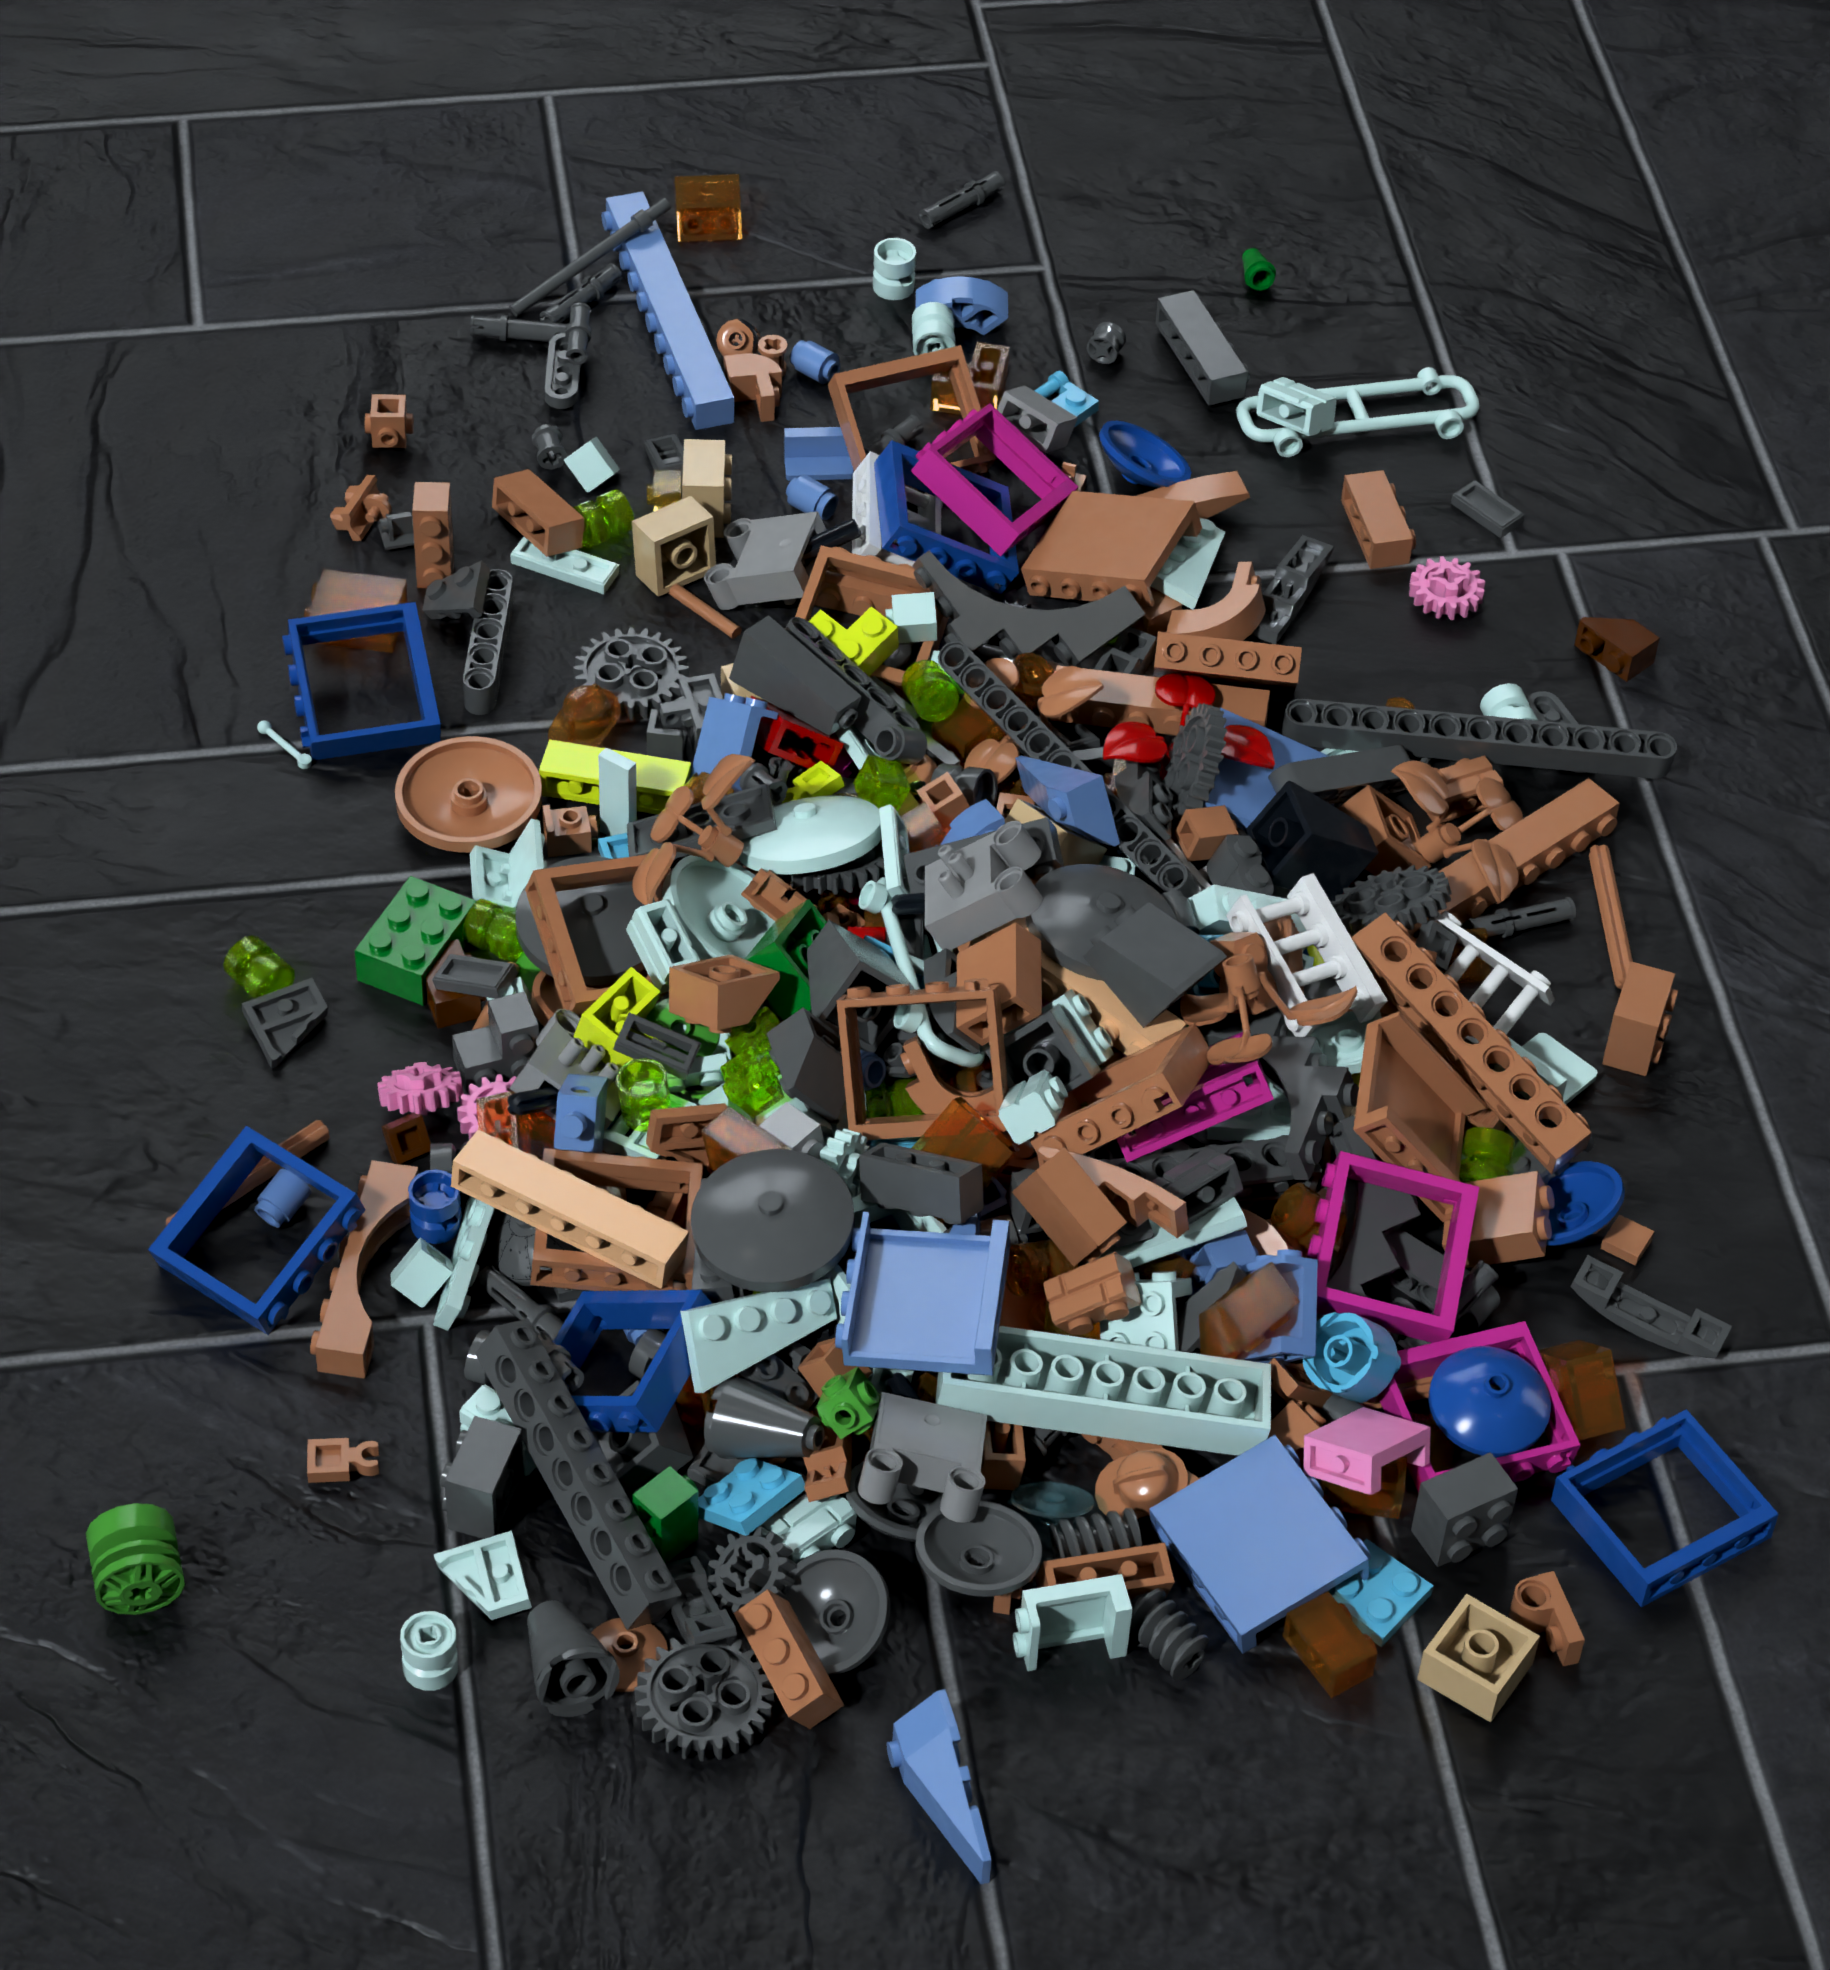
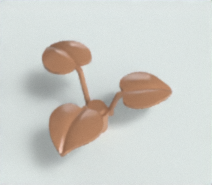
M993 658L984 662L1010 690L1018 685L1019 671L1011 661L1004 658ZM1068 666L1059 669L1042 686L1044 697L1039 698L1037 701L1041 721L1049 728L1047 717L1056 718L1072 711L1104 688L1103 684L1080 667ZM964 692L967 703L973 708L980 709ZM1008 738L1003 739L1000 743L995 739H986L969 753L964 769L969 766L990 769L994 772L997 784H999L1017 767L1015 758L1020 756L1019 747Z
M738 754L727 755L718 762L707 778L702 790L706 796L702 799L701 804L702 808L707 811L716 823V827L709 825L702 829L683 816L694 800V794L691 789L681 786L670 795L665 809L659 813L652 826L650 834L652 840L657 843L667 840L680 822L700 835L698 844L701 846V850L671 842L663 843L660 849H652L637 868L632 882L634 895L642 904L647 905L653 902L655 892L671 867L676 852L701 857L709 862L715 859L725 867L732 866L738 860L743 851L744 843L731 834L732 829L725 825L713 808L717 806L738 778L756 762L753 758Z
M1407 761L1393 768L1391 772L1401 779L1417 804L1428 814L1436 816L1433 822L1426 827L1429 832L1417 841L1418 850L1428 862L1436 863L1443 857L1449 858L1453 854L1471 850L1497 904L1504 901L1516 887L1519 880L1518 870L1508 853L1499 845L1494 844L1490 846L1487 839H1476L1473 842L1459 846L1458 844L1461 840L1462 832L1488 815H1491L1496 826L1502 831L1523 819L1520 807L1515 801L1511 800V796L1506 788L1492 778L1487 777L1480 780L1476 785V793L1486 809L1459 827H1456L1452 823H1440L1449 809V805L1445 801L1449 795V790L1442 777L1433 767L1421 761Z
M1238 954L1226 959L1222 963L1228 985V993L1203 996L1185 994L1180 1000V1013L1187 1025L1190 1026L1195 1023L1197 1026H1203L1221 1021L1227 1016V1013H1233L1239 1009L1243 1029L1242 1038H1230L1218 1042L1207 1051L1206 1056L1208 1062L1213 1065L1242 1063L1261 1058L1271 1050L1273 1045L1269 1034L1251 1036L1245 1001L1258 996V989L1261 985L1288 1020L1297 1019V1023L1300 1026L1318 1025L1340 1018L1349 1010L1358 991L1355 986L1341 993L1299 1003L1289 1009L1267 981L1265 972L1257 973L1253 956L1251 954Z

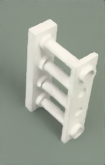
M870 451L853 473L852 519L856 521L861 531V536L852 540V553L861 556H876L885 562L896 565L908 564L912 566L915 561L882 549L874 462L879 455ZM905 486L906 501L918 506V514L907 509L908 522L941 535V509L943 502L937 496L926 492L923 494Z
M1314 873L1301 877L1287 895L1288 899L1255 910L1247 894L1239 897L1226 915L1233 932H1257L1267 951V970L1272 974L1276 982L1278 995L1289 1009L1307 1001L1300 987L1329 977L1335 979L1342 992L1355 986L1357 987V996L1349 1009L1353 1010L1360 1023L1373 1019L1388 1001ZM1290 914H1297L1306 931L1273 941L1263 923ZM1311 945L1316 946L1325 963L1291 973L1282 955ZM1282 1013L1286 1026L1293 1032L1295 1037H1310L1318 1027V1025L1300 1026L1297 1023V1019L1288 1020Z
M1444 911L1442 914L1439 913L1437 917H1428L1430 921H1436L1456 935V943L1464 947L1463 951L1444 975H1450L1457 982L1476 957L1494 968L1468 1000L1469 1002H1475L1482 1008L1506 977L1523 987L1520 994L1493 1026L1495 1030L1500 1029L1507 1034L1536 997L1550 1006L1555 1001L1549 987L1551 983L1546 977L1535 970L1531 974L1461 928L1462 923L1451 913ZM1467 1036L1464 1040L1469 1044L1479 1043L1472 1036Z

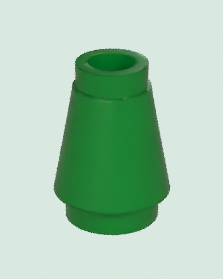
M1247 249L1242 255L1245 282L1255 290H1266L1275 280V267L1258 249Z

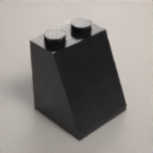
M1287 781L1245 829L1246 835H1249L1257 844L1262 857L1261 865L1270 875L1273 885L1292 890L1301 877L1314 873L1328 899L1333 902L1336 901L1335 896L1343 894V889L1348 888L1379 853L1367 826L1292 781Z

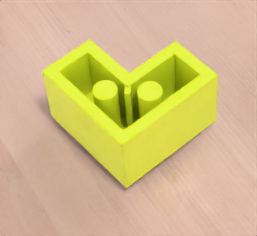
M872 606L848 629H845L821 609L808 621L868 676L899 647L898 627Z
M630 967L581 1015L573 1036L574 1038L581 1039L584 1046L589 1050L594 1044L604 1047L606 1054L602 1061L605 1064L609 1062L615 1063L620 1069L618 1075L631 1086L649 1070V1065L613 1050L628 1013L630 1012L645 1019L654 1008L661 992L633 967ZM630 1029V1031L642 1035L646 1038H654L635 1029Z

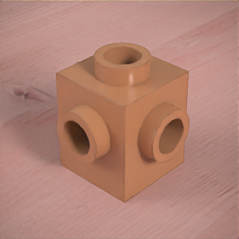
M372 394L370 413H365V434H371L372 448H406L407 434H413L414 417L413 414H407L406 395Z

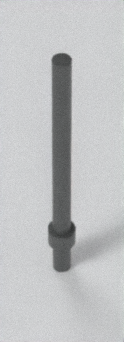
M663 198L647 210L641 209L631 216L630 222L509 306L513 315L518 317L638 231L643 233L653 226L654 220L671 209L668 200Z

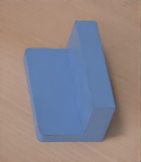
M841 427L784 428L786 480L791 481L793 478H798L803 474L814 480L853 479V466Z

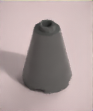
M732 1376L718 1385L711 1399L718 1400L714 1413L706 1412L704 1423L706 1448L709 1452L715 1453V1456L723 1459L810 1457V1454L818 1451L824 1442L825 1431L817 1416L740 1377Z
M550 1600L542 1602L533 1608L528 1615L527 1625L535 1691L539 1702L548 1708L549 1713L555 1716L574 1717L589 1713L595 1709L593 1703L603 1696L607 1701L613 1695L619 1683L620 1669L614 1656L564 1603Z

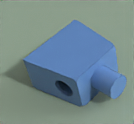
M570 1073L567 1075L557 1096L554 1149L592 1153L603 1151L608 1077ZM576 1090H585V1091H588V1092H587V1093H576Z

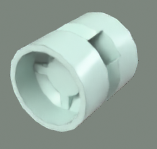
M887 238L880 241L874 249V292L888 300L907 298L913 293L915 288L916 249L911 242L905 239Z
M928 302L921 304L914 310L912 314L913 352L915 355L956 346L954 315L952 310L945 304Z
M1507 683L1492 688L1484 695L1480 703V709L1484 716L1538 720L1532 708H1530L1522 688L1516 684Z
M423 1611L414 1614L405 1621L401 1628L400 1642L403 1673L406 1680L415 1688L424 1691H435L444 1688L454 1680L458 1672L457 1639L454 1624L446 1615L436 1611Z

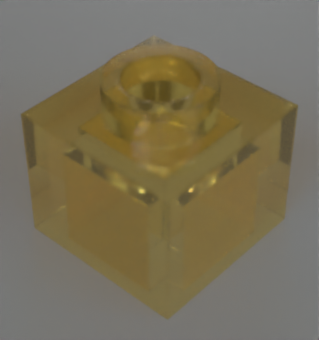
M654 470V484H647V505H654V511L681 500V470Z

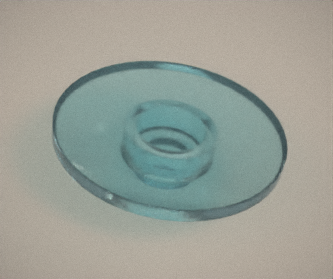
M1033 1482L1018 1486L1011 1493V1502L1016 1508L1039 1517V1522L1045 1525H1050L1051 1523L1058 1525L1061 1519L1084 1515L1090 1512L1094 1506V1498L1089 1492L1064 1483Z

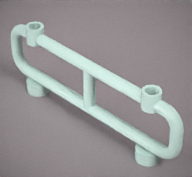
M1426 367L1418 373L1417 378L1316 389L1336 397V400L1347 399L1355 420L1334 422L1331 429L1310 437L1287 427L1260 429L1256 427L1249 412L1257 409L1258 396L1248 397L1241 401L1237 406L1236 414L1241 429L1247 437L1257 442H1274L1280 456L1292 457L1301 451L1303 447L1301 439L1434 424L1441 438L1452 439L1461 434L1464 428L1463 421L1475 416L1480 405L1473 386L1466 379L1455 375L1438 376L1434 368ZM1443 388H1453L1460 391L1466 406L1454 409L1369 418L1361 398L1423 391L1426 395H1434Z
M885 877L880 878L877 882L868 881L860 892L859 907L873 914L881 911L897 967L914 989L918 990L920 987L916 974L924 976V960L909 954L898 915L892 912V898L886 890ZM934 940L937 952L942 951L941 947ZM925 1004L898 1005L893 1019L894 1026L908 1033L917 1031L922 1044L934 1055L968 1068L978 1067L984 1061L985 1051L990 1048L988 1043L983 1046L980 1045V1051L973 1054L969 1050L965 1051L943 1042L932 1030Z

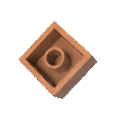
M1631 961L1613 1015L1602 1062L1603 1065L1647 1076L1650 1063L1658 1064L1664 1042L1659 1041L1658 1038L1664 1039L1667 1036L1672 1015L1666 1014V1011L1673 1012L1679 991L1672 989L1675 973Z

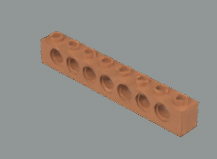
M1385 912L1351 937L1384 995L1479 1095L1551 1175L1586 1149L1592 1132L1585 1118L1577 1112L1573 1113L1566 1106L1561 1093L1553 1085H1547L1537 1075L1534 1064L1528 1058L1521 1057L1511 1047L1509 1038L1502 1030H1495L1491 1026L1478 1004L1469 1002L1462 995L1457 982L1450 975H1444L1435 966L1431 954L1425 948L1417 947L1409 938V933L1401 922L1393 921ZM1394 954L1399 956L1402 961L1393 962L1387 959L1386 956ZM1419 981L1426 984L1428 988L1417 989L1411 983ZM1447 1009L1453 1015L1449 1017L1442 1016L1436 1010ZM1472 1036L1479 1041V1043L1469 1044L1462 1039V1037ZM1492 1063L1499 1064L1505 1071H1493L1488 1065ZM1514 1092H1526L1531 1098L1528 1100L1519 1099L1514 1095ZM1550 1119L1555 1122L1557 1127H1545L1539 1120Z

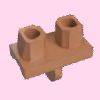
M366 475L360 485L349 486L345 492L347 505L345 507H335L330 514L335 529L337 531H348L352 541H362L374 521H379V519L385 518L386 514L391 515L392 507L388 502L389 497L384 493H380L377 489V478L375 475Z

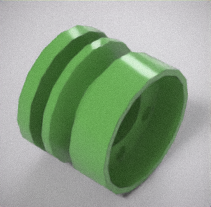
M139 1503L117 1506L100 1514L90 1523L86 1531V1539L92 1566L96 1600L105 1610L117 1614L130 1615L152 1612L170 1604L181 1594L185 1583L180 1554L178 1552L173 1516L164 1508L153 1504Z

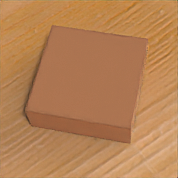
M1619 1215L1602 1240L1600 1249L1636 1266L1653 1240L1655 1231Z

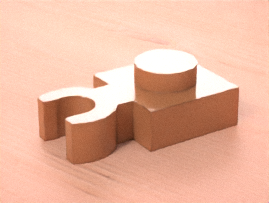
M349 1438L308 1439V1483L350 1481V1471H358L364 1476L379 1474L378 1460H365L367 1457L379 1456L378 1442L365 1441L357 1447H350Z

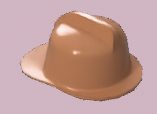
M1166 1449L1137 1451L1107 1464L1100 1472L1095 1484V1499L1099 1509L1105 1515L1109 1511L1114 1510L1121 1517L1125 1508H1132L1137 1519L1150 1516L1149 1508L1188 1486V1471L1184 1462L1175 1453Z

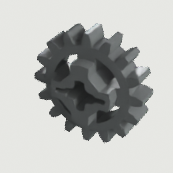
M759 1526L755 1532H751L748 1536L741 1534L740 1538L730 1533L727 1535L729 1545L726 1548L717 1545L715 1549L720 1554L718 1560L709 1561L708 1565L715 1569V1574L707 1577V1583L715 1587L711 1594L716 1601L720 1602L719 1607L721 1609H726L728 1613L733 1614L767 1589L783 1599H787L786 1593L782 1590L785 1585H794L795 1580L787 1575L788 1571L796 1568V1563L788 1559L793 1550L783 1543V1538ZM761 1548L767 1549L771 1557H766L761 1552ZM736 1588V1591L741 1593L742 1598L736 1597L732 1589Z

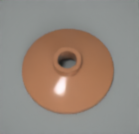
M615 1618L602 1623L591 1632L614 1656L620 1669L619 1683L615 1689L617 1692H633L635 1690L638 1672H645L644 1660L646 1658L656 1660V1648L658 1646L668 1651L664 1636L652 1624L627 1630L622 1620ZM622 1645H630V1646H632V1647L629 1648V1649H622V1648H620V1646H622Z

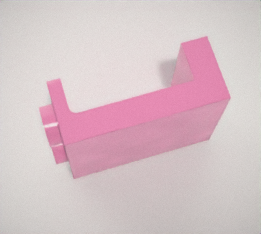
M1362 1407L1304 1435L1303 1472L1305 1475L1373 1495L1381 1490L1382 1466L1396 1459L1420 1467L1430 1463L1431 1427Z

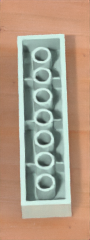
M999 1326L993 1376L938 1372L936 1404L987 1415V1421L1239 1456L1268 1439L1271 1430V1364Z

